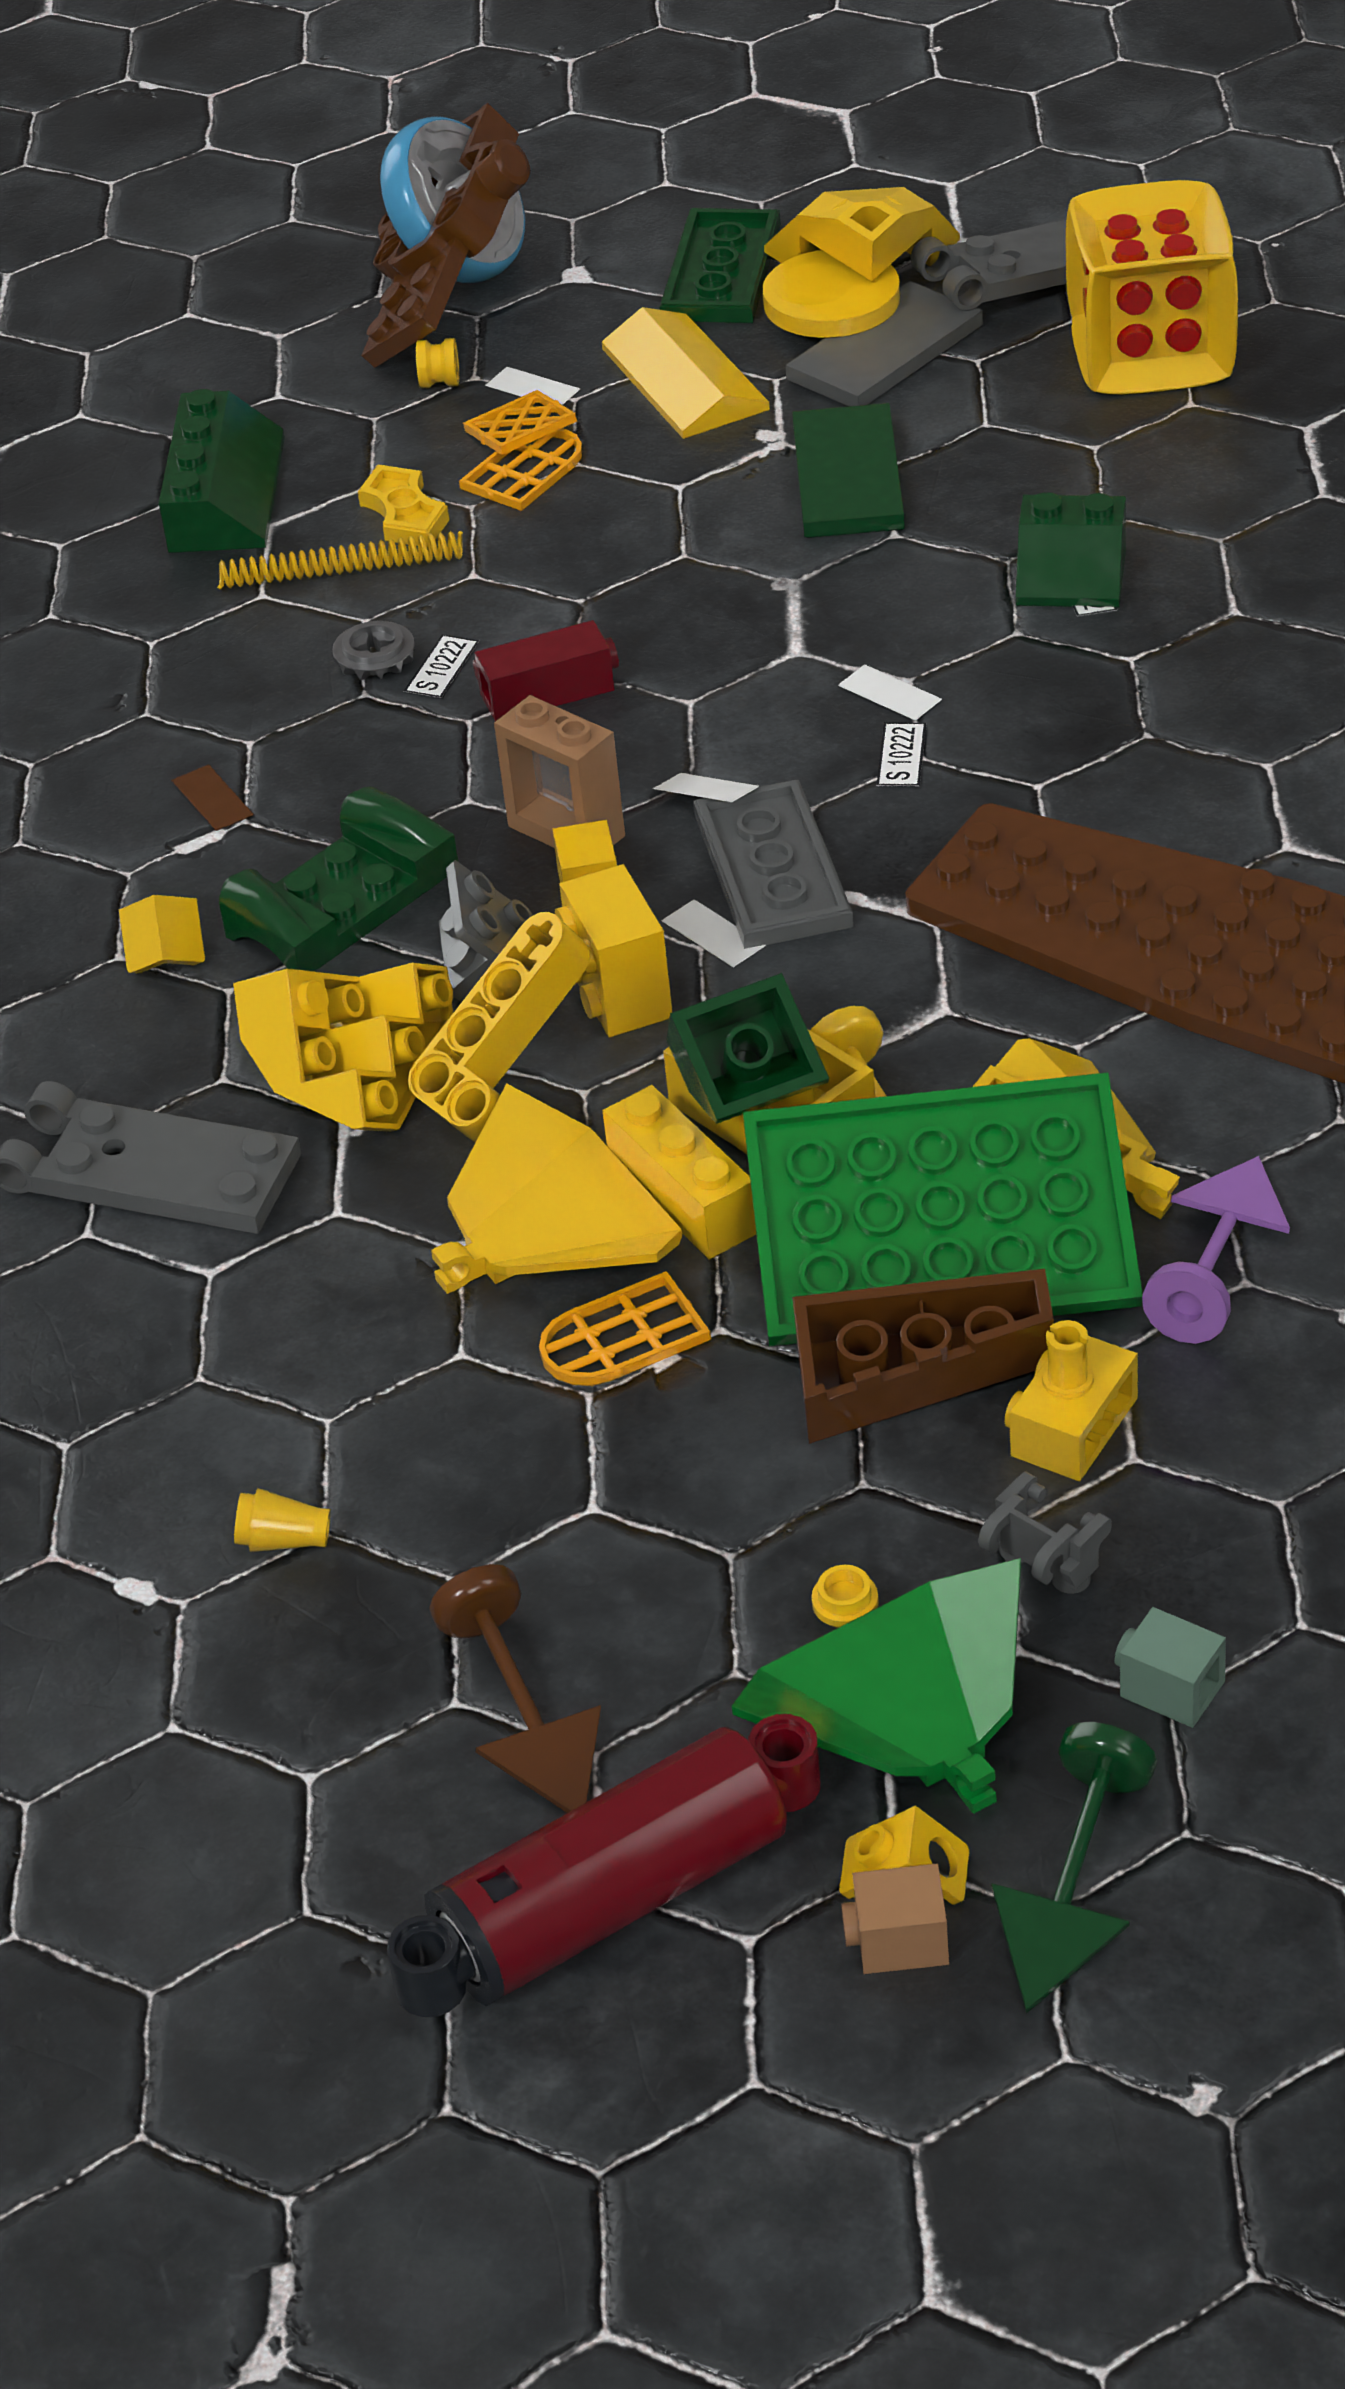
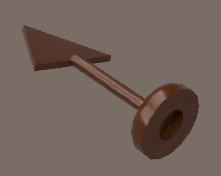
M488 1564L473 1567L454 1576L440 1587L432 1597L429 1607L432 1618L437 1628L452 1638L466 1639L480 1635L484 1636L528 1727V1730L475 1747V1752L566 1813H569L587 1802L601 1705L544 1724L498 1629L518 1608L522 1594L516 1576L511 1569L504 1565Z

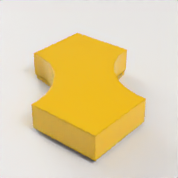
M378 464L359 489L358 498L360 506L372 509L384 517L383 532L385 541H389L391 538L394 542L398 543L399 538L402 537L405 544H408V539L412 536L416 546H418V537L422 535L428 547V536L430 533L434 535L436 540L439 533L448 523V506L444 502L427 497L421 491L424 486L422 471Z

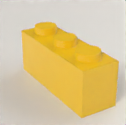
M653 1085L602 1110L606 1143L609 1149L682 1229V1234L709 1260L756 1235L750 1176Z

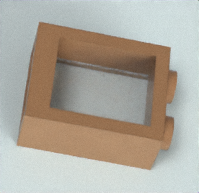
M531 695L494 722L508 827L555 848L552 828L607 820L613 846L625 837L613 731Z

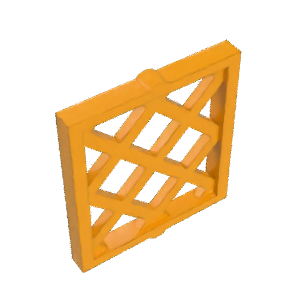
M535 390L463 422L465 432L481 441V444L487 445L501 455H504L577 422L575 412L560 404L558 400H553L542 392ZM535 403H540L544 405L533 407ZM554 412L557 413L558 415H560V416H551V417H549L550 414H551V413H554ZM542 413L540 417L527 418L529 414ZM519 415L517 419L504 420L506 416ZM523 425H535L533 429H521ZM513 426L511 430L498 431L500 427ZM479 428H490V430L484 432ZM495 438H506V440L500 442Z

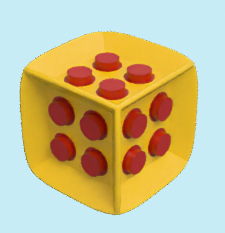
M1174 180L1123 185L1089 191L1070 200L1066 219V281L1069 308L1072 315V338L1083 379L1093 392L1125 395L1177 390L1216 383L1231 376L1237 352L1238 281L1233 257L1234 246L1231 229L1221 199L1215 188L1210 184L1200 181Z

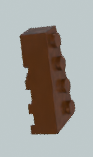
M1045 1269L792 1297L809 1444L1036 1371L1042 1354L1048 1350L1046 1332H1051L1050 1326L1054 1324Z

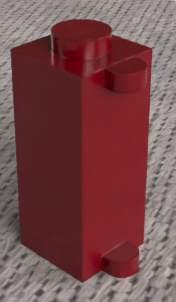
M594 620L474 652L475 660H473V668L479 682L480 695L495 722L529 695L554 706H559L614 691L612 669L619 667L618 654L612 638L604 639Z

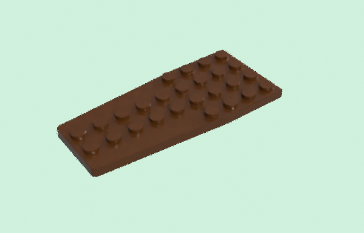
M993 803L981 805L906 890V909L911 917L1188 1031L1345 1084V896L1296 880L1272 875L1263 869H1249Z

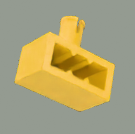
M1064 1320L1050 1326L1051 1332H1046L1048 1350L1042 1354L1036 1367L1035 1376L1024 1392L1017 1391L1012 1396L1005 1413V1426L1010 1428L1012 1457L1080 1482L1138 1398V1353L1088 1336V1332L1082 1324L1076 1321Z

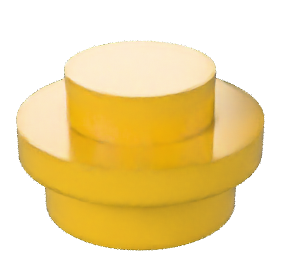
M837 1565L827 1569L819 1577L812 1591V1607L815 1615L822 1622L830 1626L841 1627L878 1608V1590L876 1585L865 1571L853 1565Z

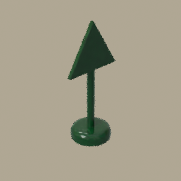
M1097 1722L1076 1723L1067 1727L1063 1734L1058 1752L1062 1765L1074 1778L1089 1787L1053 1900L991 1883L1026 2014L1130 1926V1921L1070 1905L1105 1792L1131 1793L1146 1787L1157 1765L1154 1750L1144 1740L1129 1731L1113 1725Z

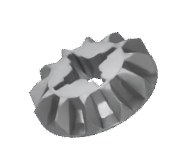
M389 621L364 622L345 630L337 637L332 648L334 663L340 665L344 675L357 674L360 680H364L370 675H377L382 679L384 673H400L403 664L413 661L415 642L412 633L400 624ZM375 646V650L379 651L375 653H370V647Z

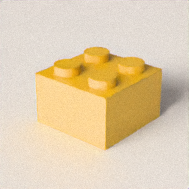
M618 865L559 883L562 907L555 909V915L589 946V964L585 972L575 983H578L580 986V996L587 1016L590 1019L597 1017L609 1038L668 1020L670 1013H672L664 930L625 865Z

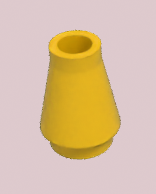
M257 1488L256 1494L240 1493L235 1519L234 1543L248 1545L250 1552L309 1546L326 1548L331 1509L317 1508Z

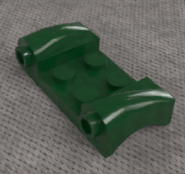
M368 786L354 791L344 799L341 805L339 821L342 837L274 884L267 880L257 870L252 868L233 874L226 879L219 896L225 936L232 941L240 937L252 938L270 949L287 969L315 972L447 878L446 867L454 860L458 861L455 836L412 806L375 787Z

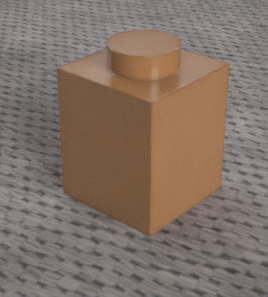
M938 1863L852 1873L855 1902L841 1903L846 1947L860 1945L863 1974L949 1965L947 1920Z

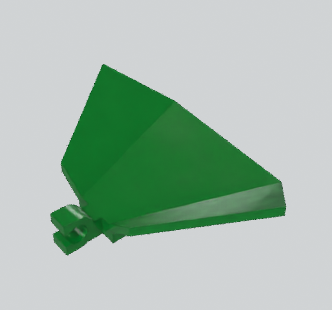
M1021 1558L929 1581L764 1665L757 1670L733 1703L732 1714L755 1724L775 1714H792L802 1717L812 1724L816 1731L819 1748L894 1776H918L927 1787L945 1778L973 1814L997 1802L996 1792L987 1784L996 1780L995 1770L984 1759L985 1745L1013 1715Z

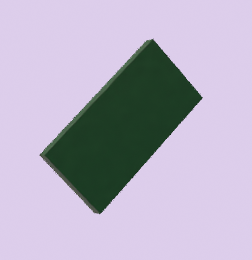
M690 209L659 306L660 310L685 313L694 322L753 323L763 283L771 261V256L764 252V245L779 232L781 225L780 210Z
M883 403L793 411V429L804 537L812 538L905 529L890 404Z

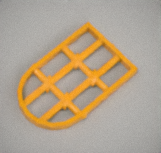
M562 428L539 438L532 445L528 444V446L524 445L515 449L522 453L507 465L500 466L497 463L511 452L501 455L495 451L460 479L459 486L461 490L522 511L582 459V442L577 434ZM553 437L566 440L553 452L547 453L538 450ZM573 445L575 446L576 451L568 460L560 457ZM534 456L543 459L528 473L524 472L523 474L514 471L528 457L532 458ZM553 464L560 465L545 479L534 478L547 466H552ZM488 470L496 472L483 485L473 483ZM510 477L518 480L503 493L490 489L502 478ZM530 484L535 486L520 499L512 496L524 485L528 486Z
M665 1271L575 1307L556 1317L542 1332L539 1351L544 1368L556 1379L571 1385L593 1386L621 1378L624 1375L711 1340V1333L693 1308L691 1301L684 1296L668 1272ZM662 1286H666L671 1293L637 1308L630 1300ZM675 1302L679 1304L686 1314L654 1328H650L644 1320L648 1313ZM620 1303L625 1308L622 1310V1314L590 1327L583 1319ZM631 1320L639 1328L636 1335L605 1348L597 1339L601 1335L600 1333ZM573 1322L578 1329H575L573 1334L549 1343L559 1330ZM690 1323L697 1329V1332L666 1345H662L659 1341L663 1334ZM584 1339L592 1348L588 1355L558 1366L548 1356L550 1353ZM646 1341L653 1348L651 1351L617 1365L612 1361L616 1353ZM599 1360L606 1368L591 1373L572 1372Z

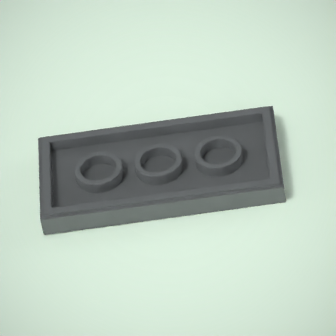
M909 281L900 287V303L898 308L885 322L861 333L823 339L785 365L786 379L849 407L868 405L982 326L983 312L978 308L961 310L944 294Z
M799 779L758 787L734 802L709 798L693 801L696 821L744 949L854 927L852 909Z

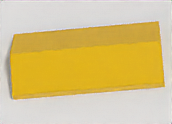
M642 307L602 341V350L683 439L770 410L769 401L685 313Z

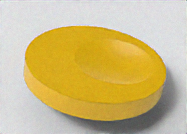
M823 250L807 252L782 262L767 275L763 283L764 310L767 317L776 326L802 336L831 338L861 333L880 325L894 314L900 303L899 276L896 269L889 265L873 281H870Z

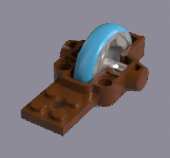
M488 103L461 122L439 116L418 119L401 129L392 138L384 152L380 170V184L387 213L381 218L378 225L381 244L373 264L392 284L380 299L382 308L378 317L367 329L366 334L369 338L361 355L374 368L436 330L455 282L478 283L489 280L508 268L521 249L525 233V211L519 189L525 185L529 178L530 165L525 153L516 144L519 133Z

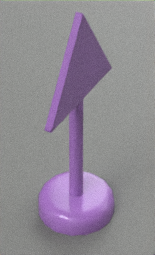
M1259 1156L1171 1196V1202L1214 1213L1222 1217L1198 1264L1175 1262L1163 1265L1151 1275L1142 1294L1143 1310L1150 1323L1163 1335L1178 1342L1197 1344L1212 1340L1222 1332L1231 1312L1230 1294L1223 1281L1212 1272V1269L1237 1220L1289 1234L1290 1226Z

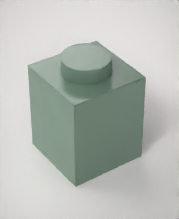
M1152 1607L1138 1628H1129L1123 1634L1117 1646L1115 1665L1120 1667V1697L1193 1728L1225 1683L1226 1637Z

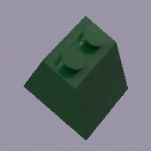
M1050 492L1037 495H1023L1018 530L1016 606L1120 607L1126 554V496H1109L1104 493H1094L1088 496L1057 495Z
M782 973L670 1013L667 1043L689 1093L716 1124L742 1115L743 1112L756 1110L829 1082V1076Z

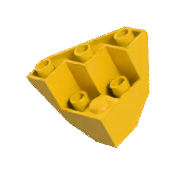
M905 187L823 192L764 245V252L782 263L800 254L823 250L868 280L873 281L905 251L911 254L914 246L920 240L926 237H936L948 246L956 244L960 240V233L935 206ZM936 251L928 257L926 261L928 266H932L937 261L940 251Z
M412 962L360 977L283 969L233 983L240 1040L274 1093L357 1130L391 1132L400 1129L416 1098L409 1089L408 1078L410 1070L453 1014V988L449 981L447 966Z

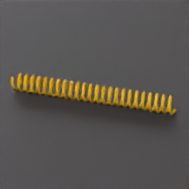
M450 531L448 533V547L444 534L440 532L438 535V549L434 535L430 533L428 536V550L424 537L420 535L418 537V551L414 538L410 536L408 539V552L404 539L400 537L398 540V553L394 540L390 538L388 541V554L384 541L380 540L378 543V555L375 544L370 541L368 544V557L362 542L358 545V558L352 543L348 547V559L344 546L340 545L338 550L339 564L335 549L332 546L329 548V565L325 550L322 547L319 549V566L315 551L312 548L309 550V567L303 550L299 552V568L294 552L291 551L289 553V569L285 555L281 552L279 554V571L275 556L272 553L269 556V572L265 557L262 554L259 557V573L253 556L249 558V574L245 559L242 557L239 559V575L235 561L231 558L229 561V576L225 562L221 559L219 562L220 580L217 588L221 590L225 580L226 585L231 589L234 585V579L236 584L242 587L244 578L246 583L251 586L254 582V577L256 582L261 585L264 581V576L266 581L271 584L274 580V574L280 583L284 578V573L289 581L293 579L294 572L300 580L303 577L304 571L310 579L313 576L314 570L319 577L323 575L324 569L326 574L331 576L334 567L336 572L341 575L343 565L348 573L353 571V562L356 570L359 572L363 569V561L366 569L371 571L373 560L375 566L380 570L383 566V558L389 569L393 565V557L398 567H401L403 564V556L406 564L409 566L413 562V555L416 563L419 565L422 563L423 554L429 564L432 561L433 553L439 563L442 560L443 552L448 561L452 559L453 551L455 557L460 560L462 557L463 532H458L457 546L455 535Z

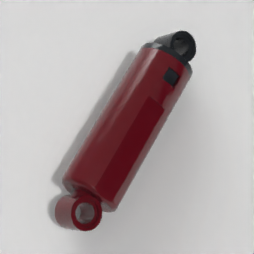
M775 1714L758 1722L752 1728L748 1740L736 1730L728 1727L718 1728L424 1894L427 1915H419L404 1920L394 1928L388 1939V1959L395 1995L400 2006L410 2014L420 2017H437L450 2012L460 2004L466 1990L476 2001L488 2006L780 1838L786 1831V1812H794L807 1807L816 1799L821 1789L817 1733L812 1724L802 1717L792 1714Z

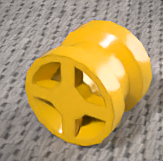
M445 338L441 344H431L427 340L416 341V366L421 389L431 388L434 383L444 382L449 387L459 386V359L455 338Z

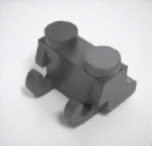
M1024 1471L995 1499L996 1510L988 1517L981 1528L978 1539L979 1546L992 1554H995L999 1549L1001 1556L1007 1561L1021 1558V1563H1027L1032 1566V1577L1045 1585L1052 1581L1054 1587L1061 1592L1068 1594L1079 1593L1090 1585L1091 1574L1099 1567V1547L1111 1531L1112 1520L1101 1513L1095 1516L1087 1512L1081 1519L1080 1525L1083 1528L1080 1531L1066 1523L1057 1533L1027 1516L1026 1502L1028 1499L1032 1498L1041 1503L1046 1498L1048 1489L1037 1482V1477Z

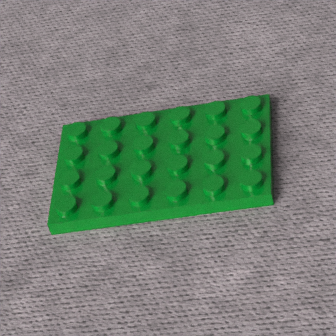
M1108 1072L743 1112L769 1346L797 1344L792 1299L795 1296L1045 1269L1053 1316L1142 1306V1286Z

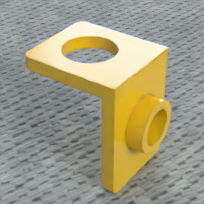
M915 1805L882 1822L871 1825L847 1839L839 1892L848 1899L854 1897L852 1873L932 1864L929 1855L930 1841H934L944 1850L950 1866L948 1877L940 1874L943 1898L952 1905L964 1901L969 1847L964 1841Z

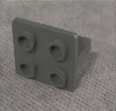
M454 860L446 867L451 906L438 923L444 966H447L449 981L453 988V997L462 1003L518 929L533 914L521 901L517 899L511 901L497 891L483 873L477 870L471 872Z

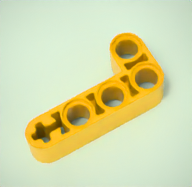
M540 912L527 919L414 1063L408 1078L409 1089L414 1096L476 1143L500 1096L494 1090V1087L585 972L590 960L589 946L553 913Z

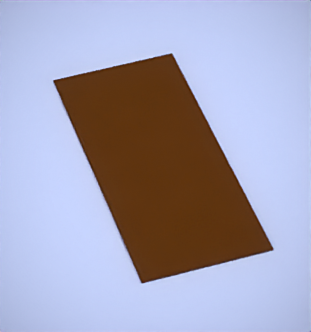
M209 764L171 780L215 831L254 815Z

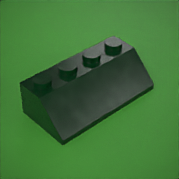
M198 389L190 393H181L159 499L168 553L266 548L285 438L284 430L229 390L211 391L209 389Z

